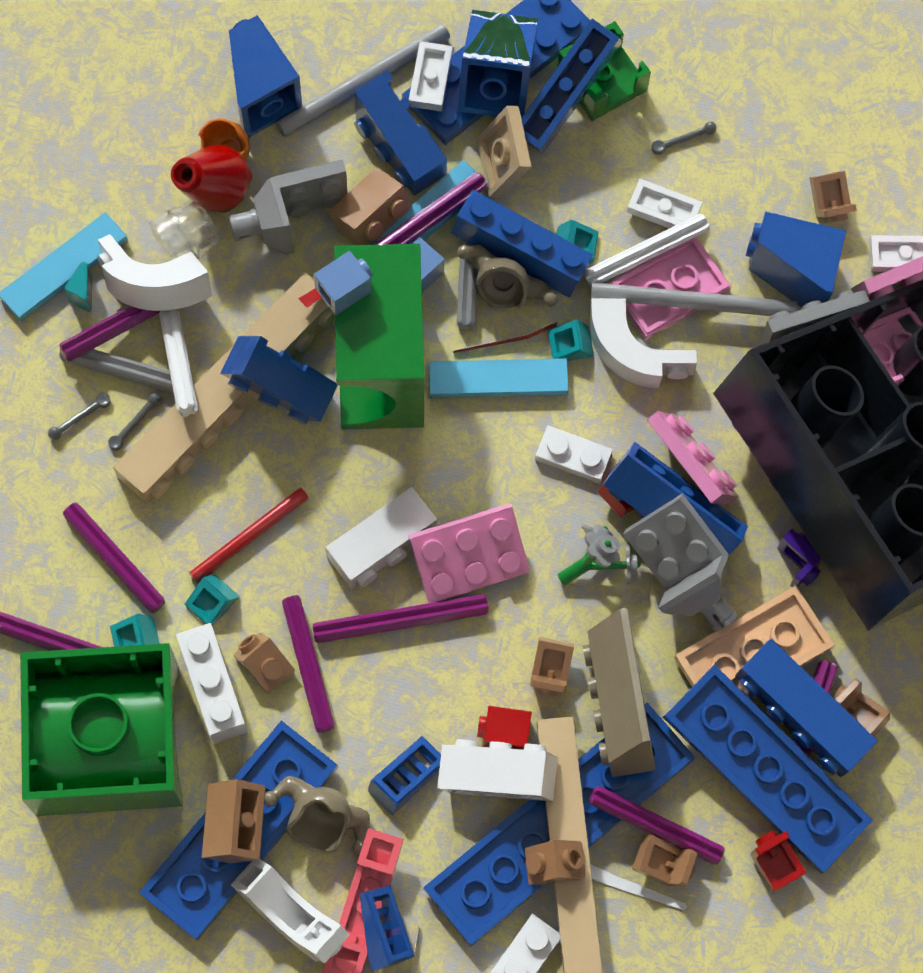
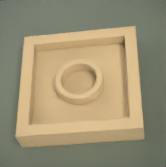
M506 106L477 137L485 180L488 184L489 198H502L532 167L519 106Z

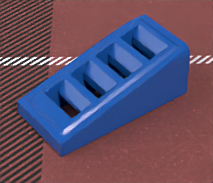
M421 736L370 781L368 792L391 815H394L439 771L441 754ZM419 752L431 766L427 768L414 755ZM407 762L420 774L418 777L405 766ZM396 773L408 784L406 788L394 777Z
M391 885L359 894L367 952L372 972L415 957ZM381 901L382 908L377 909L375 902ZM381 916H384V923H381Z

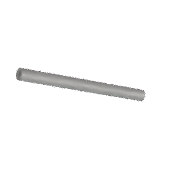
M444 24L438 25L278 120L276 126L279 132L285 137L352 97L355 90L386 70L392 73L417 58L420 41L441 44L450 38L448 29Z
M592 282L590 299H626V303L772 316L781 311H788L789 313L797 311V301Z

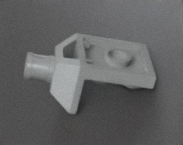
M343 159L269 178L253 199L254 209L235 215H228L235 242L241 241L244 238L261 235L265 245L287 255L294 253L288 216H304L310 210L322 207L331 209L348 193L347 175Z
M683 493L626 528L623 535L666 589L658 607L662 613L692 617L700 612L711 624V628L715 632L722 630L721 623L727 627L735 620L737 613L729 606L722 595L726 585L729 554Z

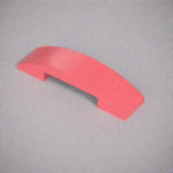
M368 828L358 858L354 878L339 924L350 936L342 943L339 952L325 962L322 973L363 972L368 952L359 894L391 885L404 839ZM381 901L375 902L377 909L382 908Z

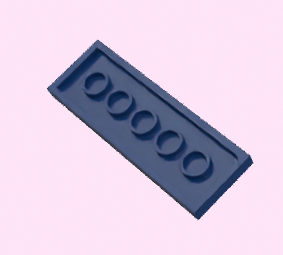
M523 0L506 13L509 15L538 18L530 79L558 58L559 51L573 45L590 22V19L571 0ZM465 46L452 55L442 112L410 107L414 114L444 145H447L484 116L457 112L462 57ZM411 87L402 94V99L406 97L408 102Z
M715 664L663 716L780 834L784 831L788 833L790 838L787 841L820 874L824 873L873 821Z
M281 720L232 780L239 779L265 785V792L272 791L287 776L299 778L315 788L323 787L338 769V764ZM287 795L279 798L275 806L268 807L264 804L260 860L262 861L287 831L286 827L294 808L291 797ZM205 813L139 892L141 896L197 941L237 893L231 884L252 862L225 863L202 858Z

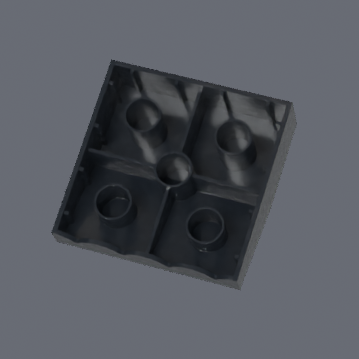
M923 280L750 349L713 392L731 420L732 425L769 478L771 485L788 507L808 538L809 543L816 550L868 631L923 604V325L918 328L909 314L898 319L903 329L912 334L894 355V370L897 375L902 374L904 377V381L899 386L892 379L863 334L878 319L909 307L923 323ZM859 327L862 328V330L864 331L863 333H861V331L858 329Z

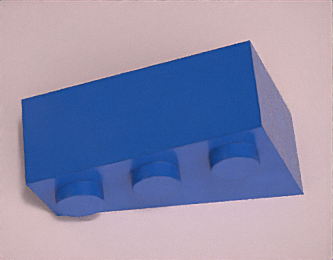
M386 70L354 91L356 113L354 125L363 139L369 138L373 143L374 151L379 160L384 164L388 162L393 168L395 179L403 184L404 188L408 187L415 196L447 175V159L424 124L419 126L407 111L411 105L406 97L399 100L391 88L393 77Z
M238 336L220 373L230 379L228 385L244 393H247L249 389L260 395L258 398L260 402L277 409L278 405L289 410L287 416L302 424H307L308 421L321 422L337 389V383L308 365L303 366L292 360V355L286 351L281 350L279 353L266 346L268 340L262 336Z

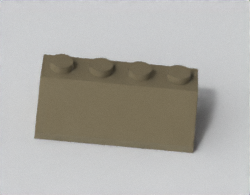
M622 608L588 630L589 645H583L586 667L593 666L595 677L588 678L591 698H598L600 705L599 710H593L597 732L604 731L606 742L599 744L602 766H610L612 777L656 770L627 608Z

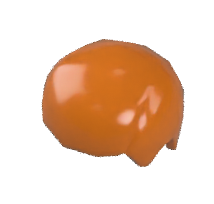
M224 118L209 120L200 129L198 134L201 138L200 149L210 145H224L238 151L244 160L248 158L250 141L240 124Z

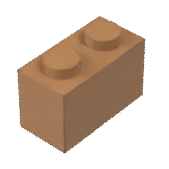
M376 167L329 210V213L340 234L356 245H371L398 219L402 218L412 205L404 185Z
M239 779L208 783L202 858L225 863L260 860L265 785Z

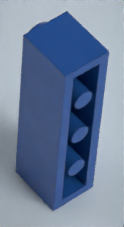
M593 18L521 118L526 141L543 153L581 102L586 91L590 89L622 44L621 39Z
M473 189L457 215L450 234L469 244L475 243L484 246L495 257H506L516 260L525 268L528 275L544 281L550 288L569 298L593 256L588 251Z
M636 442L631 445L610 471L603 484L614 498L625 501L635 508L641 518L646 517L683 493L728 552L729 556L743 541L748 528L746 524L722 506L711 503L702 491Z
M771 638L735 674V677L740 680L738 682L740 688L750 697L754 698L756 696L765 704L766 713L778 723L783 722L793 731L791 733L793 739L805 749L810 748L820 757L818 759L819 764L832 775L837 774L841 778L847 774L878 742L872 734Z

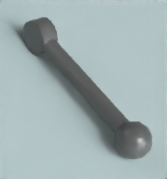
M707 122L700 129L665 142L656 140L652 143V152L656 155H661L665 148L705 133L712 135L717 130L716 124L714 122Z
M106 393L99 394L96 402L59 427H51L48 430L49 438L58 440L62 432L99 407L107 408L111 403L109 395Z
M150 394L146 405L118 436L114 435L109 438L108 444L112 450H120L123 446L122 440L153 406H158L161 403V396L159 394Z

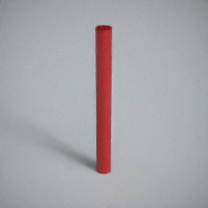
M301 487L196 566L189 572V575L198 584L203 577L211 574L309 498L306 492Z

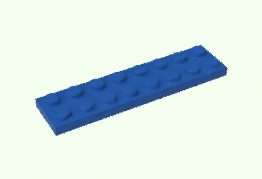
M648 702L644 705L656 770L612 777L610 766H602L599 744L606 743L605 737L578 759L588 848L622 821L589 803L590 795L595 787H603L629 801L641 805L695 759V756ZM528 800L423 887L426 894L470 947L544 886L528 885L525 848L549 841L545 801Z

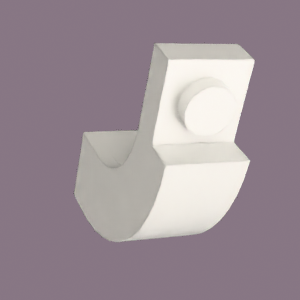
M110 234L98 239L101 254L97 258L103 270L106 288L111 295L121 302L144 310L167 311L191 306L212 296L208 271L192 252L163 264L149 265L136 262L128 257Z
M591 298L589 309L591 339L599 357L615 374L633 384L649 388H659L662 376H668V378L675 380L693 376L697 365L696 350H656L648 348L639 343L628 328L626 299Z
M262 860L252 861L231 884L270 925L315 962L319 960L325 963L330 957L336 955L341 949L342 943L350 936L340 924L328 918L304 900L272 866Z

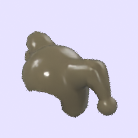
M474 243L469 246L462 245L458 247V257L463 260L467 259L478 271L475 281L477 290L489 306L496 308H520L525 304L527 298L543 299L544 304L549 307L557 304L558 296L550 291L548 284L528 275L525 268L516 260L506 257H495L480 244Z
M287 776L272 791L265 792L264 804L268 807L275 806L281 797L286 795L291 797L294 808L286 829L288 834L302 845L320 852H336L347 830L353 829L356 842L353 844L352 850L355 855H360L370 824L369 813L362 808L349 805L346 798L337 790L329 787L315 788L299 778Z

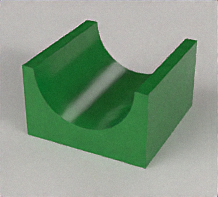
M420 244L334 246V260L351 251L357 260L362 258L367 263L373 274L371 278L372 292L338 315H335L337 386H340L341 430L423 428L424 347Z
M170 643L20 653L22 801L36 816L183 807V793L177 764L174 710L175 682L179 678L178 663Z

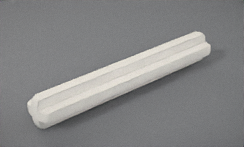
M702 214L690 218L584 271L586 282L591 287L592 282L603 283L708 232L710 230L709 223Z
M177 309L160 311L159 316L176 408L181 416L188 417L190 414H195L198 407L180 313Z

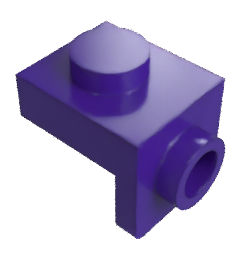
M791 528L781 539L777 548L801 569L792 580L790 586L794 587L796 585L799 587L804 583L808 587L821 573L818 566L822 559L811 546L806 535L803 533L798 534Z

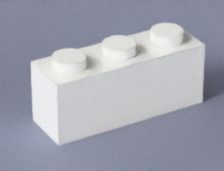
M411 487L326 546L327 558L351 590L358 585L365 587L377 578V572L386 565L393 567L407 556L406 551L412 548L408 535L437 526V518L413 487Z
M211 623L176 634L213 745L248 733Z
M457 739L455 745L442 744L438 789L450 794L553 801L558 757L547 752L546 746L524 744V750L511 749L512 744L490 742L489 747H477L478 742Z

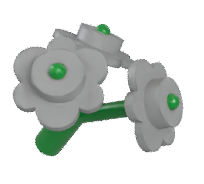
M583 524L582 529L586 533L584 540L588 546L587 551L581 559L557 574L561 583L566 586L589 570L627 569V584H631V576L638 575L637 568L641 566V563L637 561V554H630V546L626 545V561L617 562L620 559V554L617 552L620 544L608 528L595 524L592 528Z

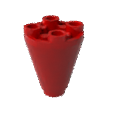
M210 145L179 159L171 169V180L178 190L206 211L222 213L234 209L244 199L253 176L252 171L247 167V163L240 153L224 145Z

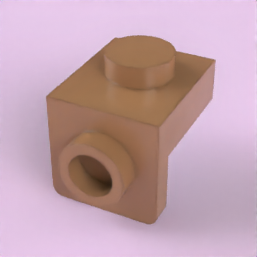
M845 171L809 177L816 217H827L828 223L848 219L847 213L857 211L856 204H851Z
M262 633L252 634L245 638L239 644V650L233 655L239 663L244 665L260 687L268 694L295 671L274 642Z
M539 637L530 686L535 687L536 692L548 696H557L558 692L565 693L574 644Z
M854 679L847 687H840L833 697L874 737L890 720L891 712L863 694L862 682Z
M643 835L632 870L666 886L686 887L695 872L697 852L691 849H680L653 835Z
M552 840L525 848L528 885L540 886L563 879L579 880L586 876L583 846L580 841Z

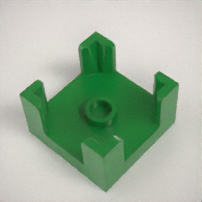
M615 21L605 26V28L617 35L623 43L624 34ZM621 44L593 85L586 91L580 105L591 121H594L645 93L648 90L651 71L643 60L639 62L637 69ZM573 45L559 51L557 67Z

